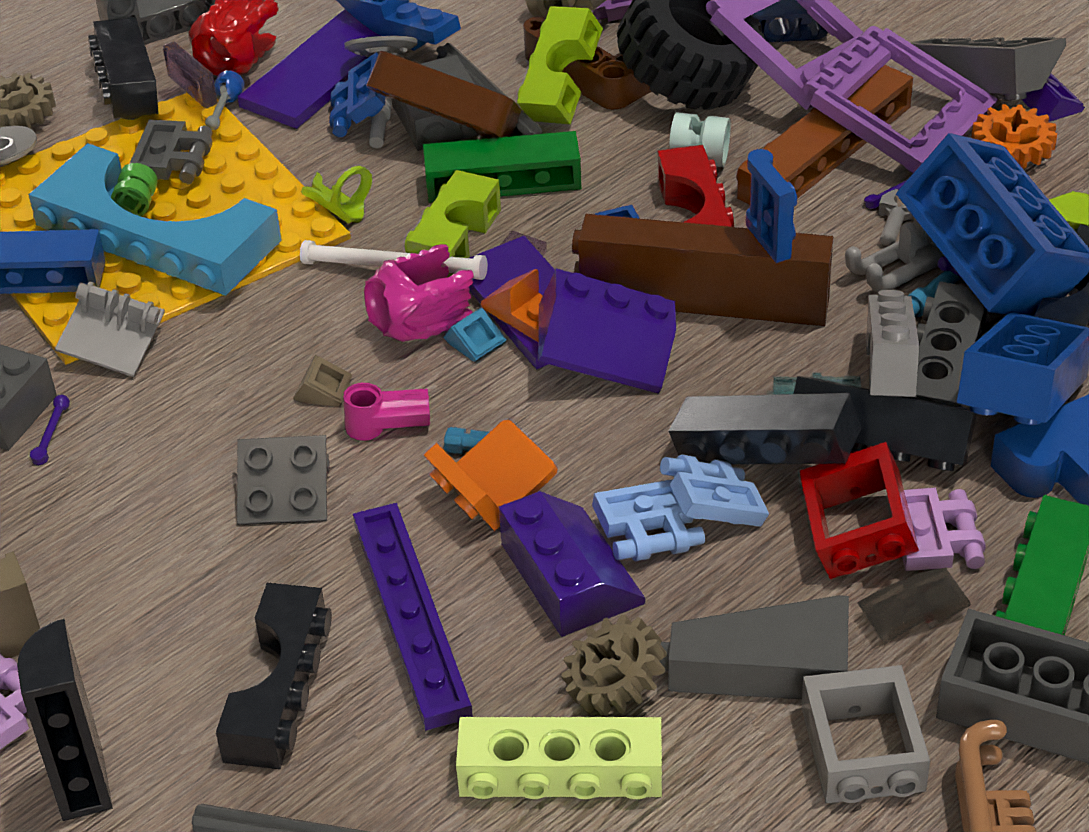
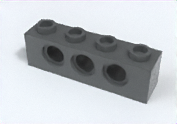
M939 282L935 298L927 297L923 312V321L927 323L926 325L919 323L917 327L919 341L916 397L911 398L961 408L962 404L957 403L964 352L981 338L987 315V309L968 286Z

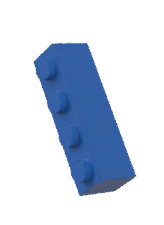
M99 229L0 232V294L76 292L80 283L88 284L90 281L94 282L96 287H100L106 259Z

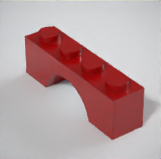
M697 145L658 150V184L665 205L685 208L696 214L694 217L684 221V223L734 227L731 207H725L724 186L722 183H716L717 169L714 159L708 160L704 146Z

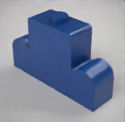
M1089 394L1061 406L1046 423L1041 422L1039 425L1021 423L995 434L991 467L1018 494L1029 498L1043 497V495L1049 494L1055 482H1058L1078 503L1089 506Z

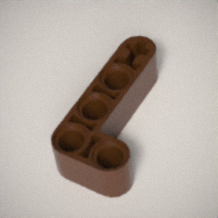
M544 16L532 17L524 22L525 58L528 61L532 53H534L539 40L540 28L546 19ZM598 46L592 60H575L569 63L562 71L568 73L583 96L606 109L617 110L624 108L651 92L649 90L650 87L644 82L640 83L634 77V71L626 67L622 54L619 53L613 56Z
M385 51L379 52L366 84L368 89L380 95L472 128L477 134L487 139L511 137L522 111L518 104L507 96Z

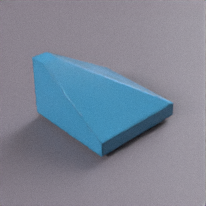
M482 307L451 326L443 337L448 344L473 362L507 340Z

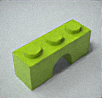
M550 6L547 17L540 28V37L535 51L530 56L529 68L524 83L518 91L517 104L534 122L571 124L581 91L568 73L562 71L569 63L575 60H592L603 30L589 8Z
M456 170L447 184L441 186L433 204L424 210L422 219L414 231L411 230L405 240V252L418 254L421 250H429L435 245L445 244L449 247L450 257L469 258L468 230L486 233L501 211L499 179ZM449 273L447 277H450L455 273Z

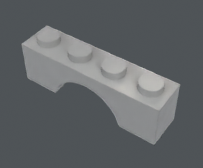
M881 290L878 292V295H869L866 352L870 356V395L916 397L919 341L911 296H904V293L898 290Z

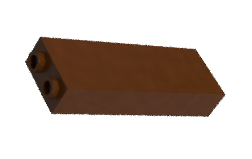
M585 214L581 230H574L572 253L579 255V261L575 263L574 273H580L586 277L611 284H620L629 289L651 295H659L665 299L675 301V312L815 326L826 325L834 236L796 233L795 239L792 240L791 259L776 263L748 228Z

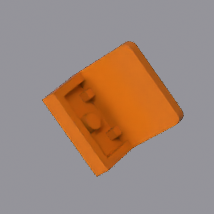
M511 420L501 421L457 463L437 443L424 454L426 459L435 468L429 474L430 477L446 494L454 489L459 494L454 501L471 520L479 515L494 532L500 527L499 506L538 492L557 474L558 470L555 463Z

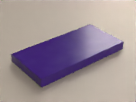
M521 236L477 254L486 256L488 263L487 274L483 280L472 279L473 283L469 288L471 294L481 304L483 299L509 280L537 269L539 272V293L544 295L555 269L525 236ZM488 312L536 370L548 365L538 362L539 343Z

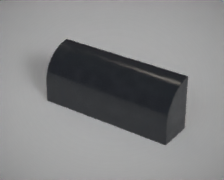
M60 619L42 627L26 641L20 651L17 668L21 695L62 821L113 809L101 742L65 619Z

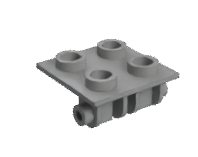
M91 281L88 284L80 283L76 291V299H79L55 347V351L134 377L165 310L155 307L153 302L148 301V303L132 299L129 294L120 295L117 290L113 289L111 292L96 287L95 283Z

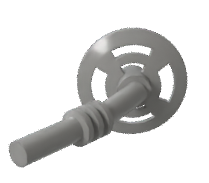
M375 36L345 42L344 45L346 50L365 57H370L376 52L379 54L380 51L398 55L415 47L417 39L409 36ZM385 97V106H383L382 110L375 116L369 117L371 119L369 145L373 148H381L384 144L386 122L390 119L392 100L388 97Z

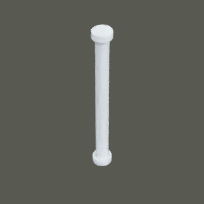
M304 240L300 247V260L303 264H313L315 261L381 267L386 260H396L398 257H407L410 254L316 245L315 241ZM475 255L473 259L449 257L443 262L448 266L449 273L472 270L474 274L473 279L483 280L487 274L488 263L484 255Z

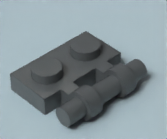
M148 120L130 163H141L148 166L155 172L158 180H169L172 171H181L179 179L185 184H191L195 177L201 174L204 167L203 156L208 155L212 147V129L208 126H200L197 131H187L185 121ZM181 150H189V152H180V151H181Z

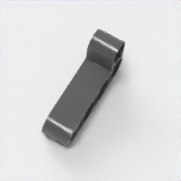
M96 0L100 21L136 17L144 44L146 45L189 31L197 18L208 12L210 6L214 5L216 0Z

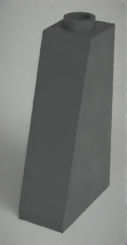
M838 595L672 622L670 642H661V646L667 652V656L660 660V663L665 668V671H668V691L802 699L803 676L848 671L849 596Z

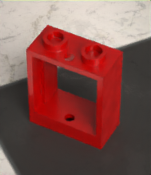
M887 442L851 453L846 464H818L799 471L815 549L830 579L852 574L858 570L889 560H896L902 556L919 551L900 472ZM886 489L892 518L830 537L824 509Z

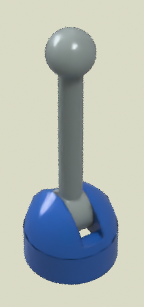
M223 71L214 82V94L219 101L213 114L207 117L205 121L206 126L212 130H216L220 126L219 117L225 103L238 100V96L244 90V80L238 73Z

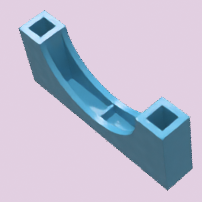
M89 143L28 194L37 226L46 230L99 229L105 252L118 255L137 264L153 268L169 276L177 277L225 296L282 241L277 209L243 198L239 203L221 213L189 221L153 220L128 212L111 199L121 172L118 154Z

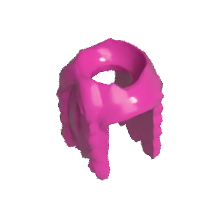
M435 245L429 250H421L418 254L410 253L407 257L386 260L376 270L375 275L365 281L364 299L366 312L369 317L368 321L376 326L383 333V336L391 337L401 342L427 339L431 335H439L443 331H448L451 326L473 313L472 310L466 307L470 306L467 300L471 299L469 286L473 283L474 274L472 270H463L447 277L449 274L448 266L443 263L450 257L447 245Z

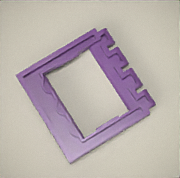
M780 0L708 1L706 10L712 16L710 21L805 110L813 106L809 104L811 99L803 93V86L863 33L829 0H796L829 34L835 36L843 43L796 69L743 20Z
M871 26L802 88L803 93L811 99L810 105L899 162L912 173L918 169L948 133L967 137L973 129V122H977V116L979 114L987 115L988 108H994L998 101L997 98L891 30L886 28L882 31L876 26ZM890 59L953 98L910 140L893 130L892 126L863 107H858L847 100Z

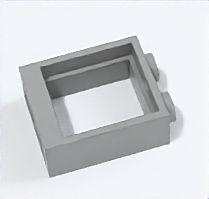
M902 665L803 676L801 708L826 804L836 802L856 803L869 798L886 796L906 797L914 793L926 792L930 758ZM895 713L907 753L838 761L828 720Z

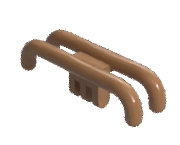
M1001 720L977 722L967 728L960 738V759L956 764L955 780L963 832H1036V828L1032 826L1034 824L1033 811L1029 809L1031 807L1030 794L1027 791H986L982 766L998 764L1003 757V753L996 745H980L985 741L1002 739L1006 735L1007 727Z

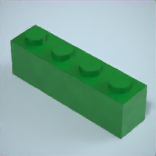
M576 131L423 144L428 203L435 201L441 186L447 184L456 170L499 179L500 197L582 189L581 158Z
M1043 495L1038 513L1029 511L1023 538L1029 539L1028 545L1019 543L1012 570L1019 572L1017 578L1008 576L1002 604L1008 605L1007 611L997 610L996 616L1065 635L1089 555V506Z

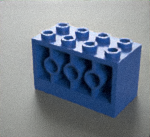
M948 133L896 193L988 312L1006 315L1014 312L1034 316L1043 298L1066 297L1089 272V247L1002 145Z

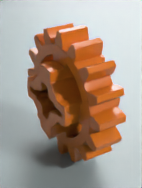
M1002 104L1000 111L990 107L988 108L987 115L979 114L977 116V122H973L971 138L1004 146L1018 164L1025 169L1027 168V162L1031 161L1033 164L1040 165L1042 158H1051L1052 150H1055L1058 133H1056V124L1049 123V116L1047 114L1037 116L1036 108L1025 111L1026 109L1020 104L1012 107V109L1006 104Z

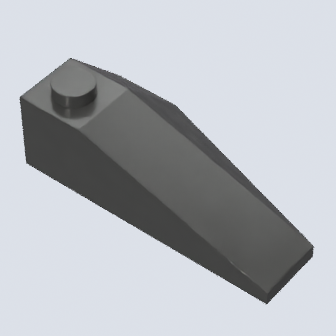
M1004 37L972 41L971 38H930L910 43L984 91L1004 94L1005 100H1020L1027 98V92L1043 88L1066 47V38L1024 37L1022 40L1004 41Z

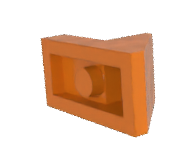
M534 269L506 282L483 299L481 307L539 343V303L543 295L539 293V272L537 269Z

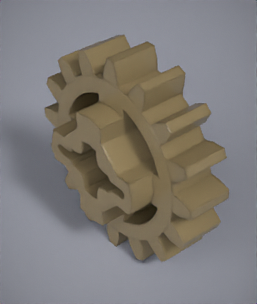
M13 73L11 78L8 79L0 76V127L24 126L32 129L31 124H43V116L53 115L52 108L56 107L51 83H45L42 76L35 79L32 78L31 73H27L24 76Z
M625 614L621 615L614 625L608 618H604L602 629L595 631L589 626L586 629L588 638L584 642L580 640L573 641L572 645L577 652L575 655L564 657L563 661L569 667V670L561 674L562 679L568 685L565 689L573 700L580 704L587 713L590 714L596 709L602 717L608 715L612 706H615L620 714L625 713L626 702L630 700L640 705L643 702L640 693L644 689L655 690L657 688L656 684L652 681L653 675L664 674L665 668L660 663V660L667 656V652L660 644L662 640L651 626L645 624L642 618L637 617L631 622Z

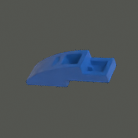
M336 0L359 22L380 36H409L416 38L417 45L410 49L413 51L426 43L436 45L461 29L457 15L442 12L440 9L419 6L413 2L409 3V0Z

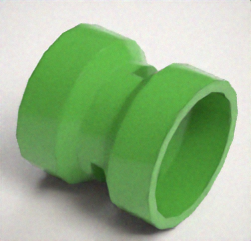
M141 163L125 165L121 169L111 199L128 212L143 216L148 211L152 196L155 193L158 184L157 175L151 168Z

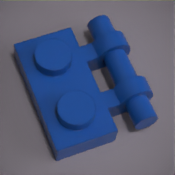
M377 52L349 70L348 80L346 82H338L331 92L330 104L333 110L330 112L329 123L336 137L347 135L352 120L358 124L367 117L375 116L385 106V96L366 87L378 57Z

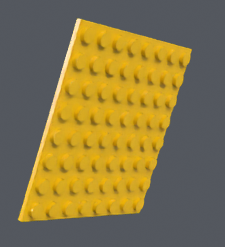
M203 87L192 88L184 94L158 102L159 114L142 115L134 120L120 118L104 126L92 128L86 133L67 141L57 142L52 147L32 155H25L17 161L0 167V232L48 231L36 225L28 194L87 143L117 153L122 169L125 165L130 164L148 120L185 121L187 131H197L200 126H206L205 121L207 117L213 114L219 100ZM225 106L219 117V128L212 130L211 139L213 143L208 155L203 156L204 167L201 174L195 177L191 184H185L179 179L181 171H172L169 180L159 179L149 209L141 216L160 221L196 220L221 213L239 203L243 198L277 209L282 241L230 292L300 262V247L304 240L315 241L316 245L336 246L351 239L350 232L325 207L301 193L304 185ZM181 150L180 152H189V150ZM104 251L106 261L99 288L111 292L114 289L119 291L120 295L126 293L132 299L148 303V301L153 302L155 307L165 310L160 323L223 296L220 293L204 289L196 284L169 276L161 271ZM76 292L10 294L55 351V347L79 299H76ZM55 351L65 365L79 360L78 358Z

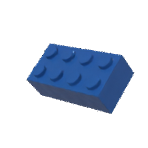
M1010 312L964 352L957 403L970 406V411L981 415H995L999 412L1013 415L1015 421L1026 425L1046 423L1087 379L1089 369V327Z

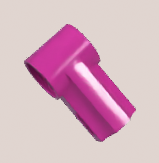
M361 382L349 386L344 391L345 430L351 438L366 441L374 439L382 433L383 429L430 425L428 389L381 392V389L376 385Z

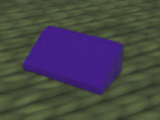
M1052 73L1042 89L1027 92V98L1021 99L1030 109H1037V116L1047 114L1049 121L1080 113L1085 108L1084 104Z

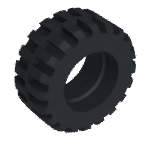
M632 0L618 26L617 43L619 52L623 55V62L628 69L634 71V77L640 83L644 82L650 87L649 90L657 96L661 94L667 97V101L676 105L678 103L685 104V107L690 109L702 107L703 110H711L732 103L734 99H737L758 65L710 21L712 16L706 10V4L710 0ZM753 14L743 19L764 38L761 24L758 19L753 18Z

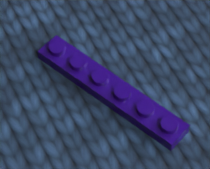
M397 503L353 513L354 526L425 731L459 722L460 717H473L471 702Z

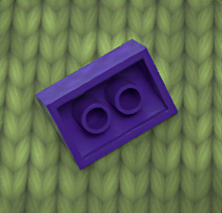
M556 268L539 303L538 362L659 394L663 386L676 333L675 301L665 299L659 295H651L629 289L620 284H611L586 277L580 273H571Z
M541 491L498 507L501 545L561 637L599 623L604 618L609 619L645 604V596L620 560L615 559L613 550L583 507Z

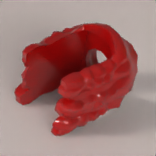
M216 0L214 5L210 6L209 11L200 15L189 30V41L192 45L193 58L196 63L209 74L218 76L223 71H234L239 75L247 74L253 64L257 63L259 58L263 57L265 52L269 51L276 43L275 35L270 33L259 34V29L263 27L266 20L277 14L279 11L278 3L274 0Z

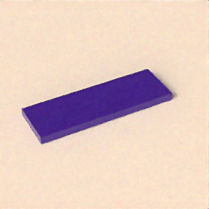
M344 9L238 96L239 107L290 127L299 128L330 101V95L338 82H346L348 80V71L368 58L346 50L344 43L354 39L380 35L363 25Z

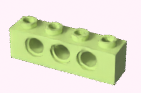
M460 717L456 759L459 797H475L478 799H489L492 797H525L528 799H540L543 797H576L579 799H591L594 797H627L630 799L662 797L661 717Z

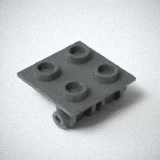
M326 435L237 439V525L327 521V472L330 470L329 454H327Z

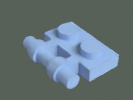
M679 455L677 458L664 457L661 460L660 472L663 475L674 476L670 486L685 517L759 527L763 525L768 517L769 512L754 482L744 481L745 472L742 468L732 467L729 462L713 460L711 463L698 462L696 457Z
M673 479L594 493L592 507L607 538L625 535L627 539L613 542L612 548L616 560L632 558L635 562L647 560L651 554L664 551L679 554L688 552L691 546L705 543V534L702 527L686 529L684 524L692 523L693 518L684 516L670 486ZM663 528L665 533L649 536L646 533L648 530Z

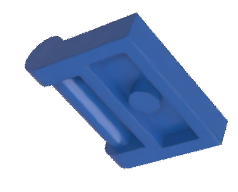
M756 149L748 154L747 168L751 173L750 208L746 211V226L772 259L779 263L791 259L792 240L796 236L793 215L794 207L797 205V194L794 186L790 182H786L773 167L772 153L765 149Z

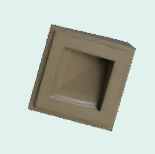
M315 355L293 399L302 403L339 407L352 374Z

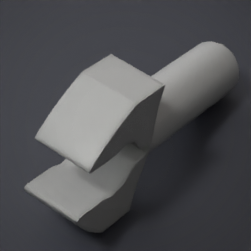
M898 189L882 195L879 202L878 215L888 217L880 236V242L886 247L895 243L903 221L915 220L904 204L900 207L897 206L898 196L896 193Z

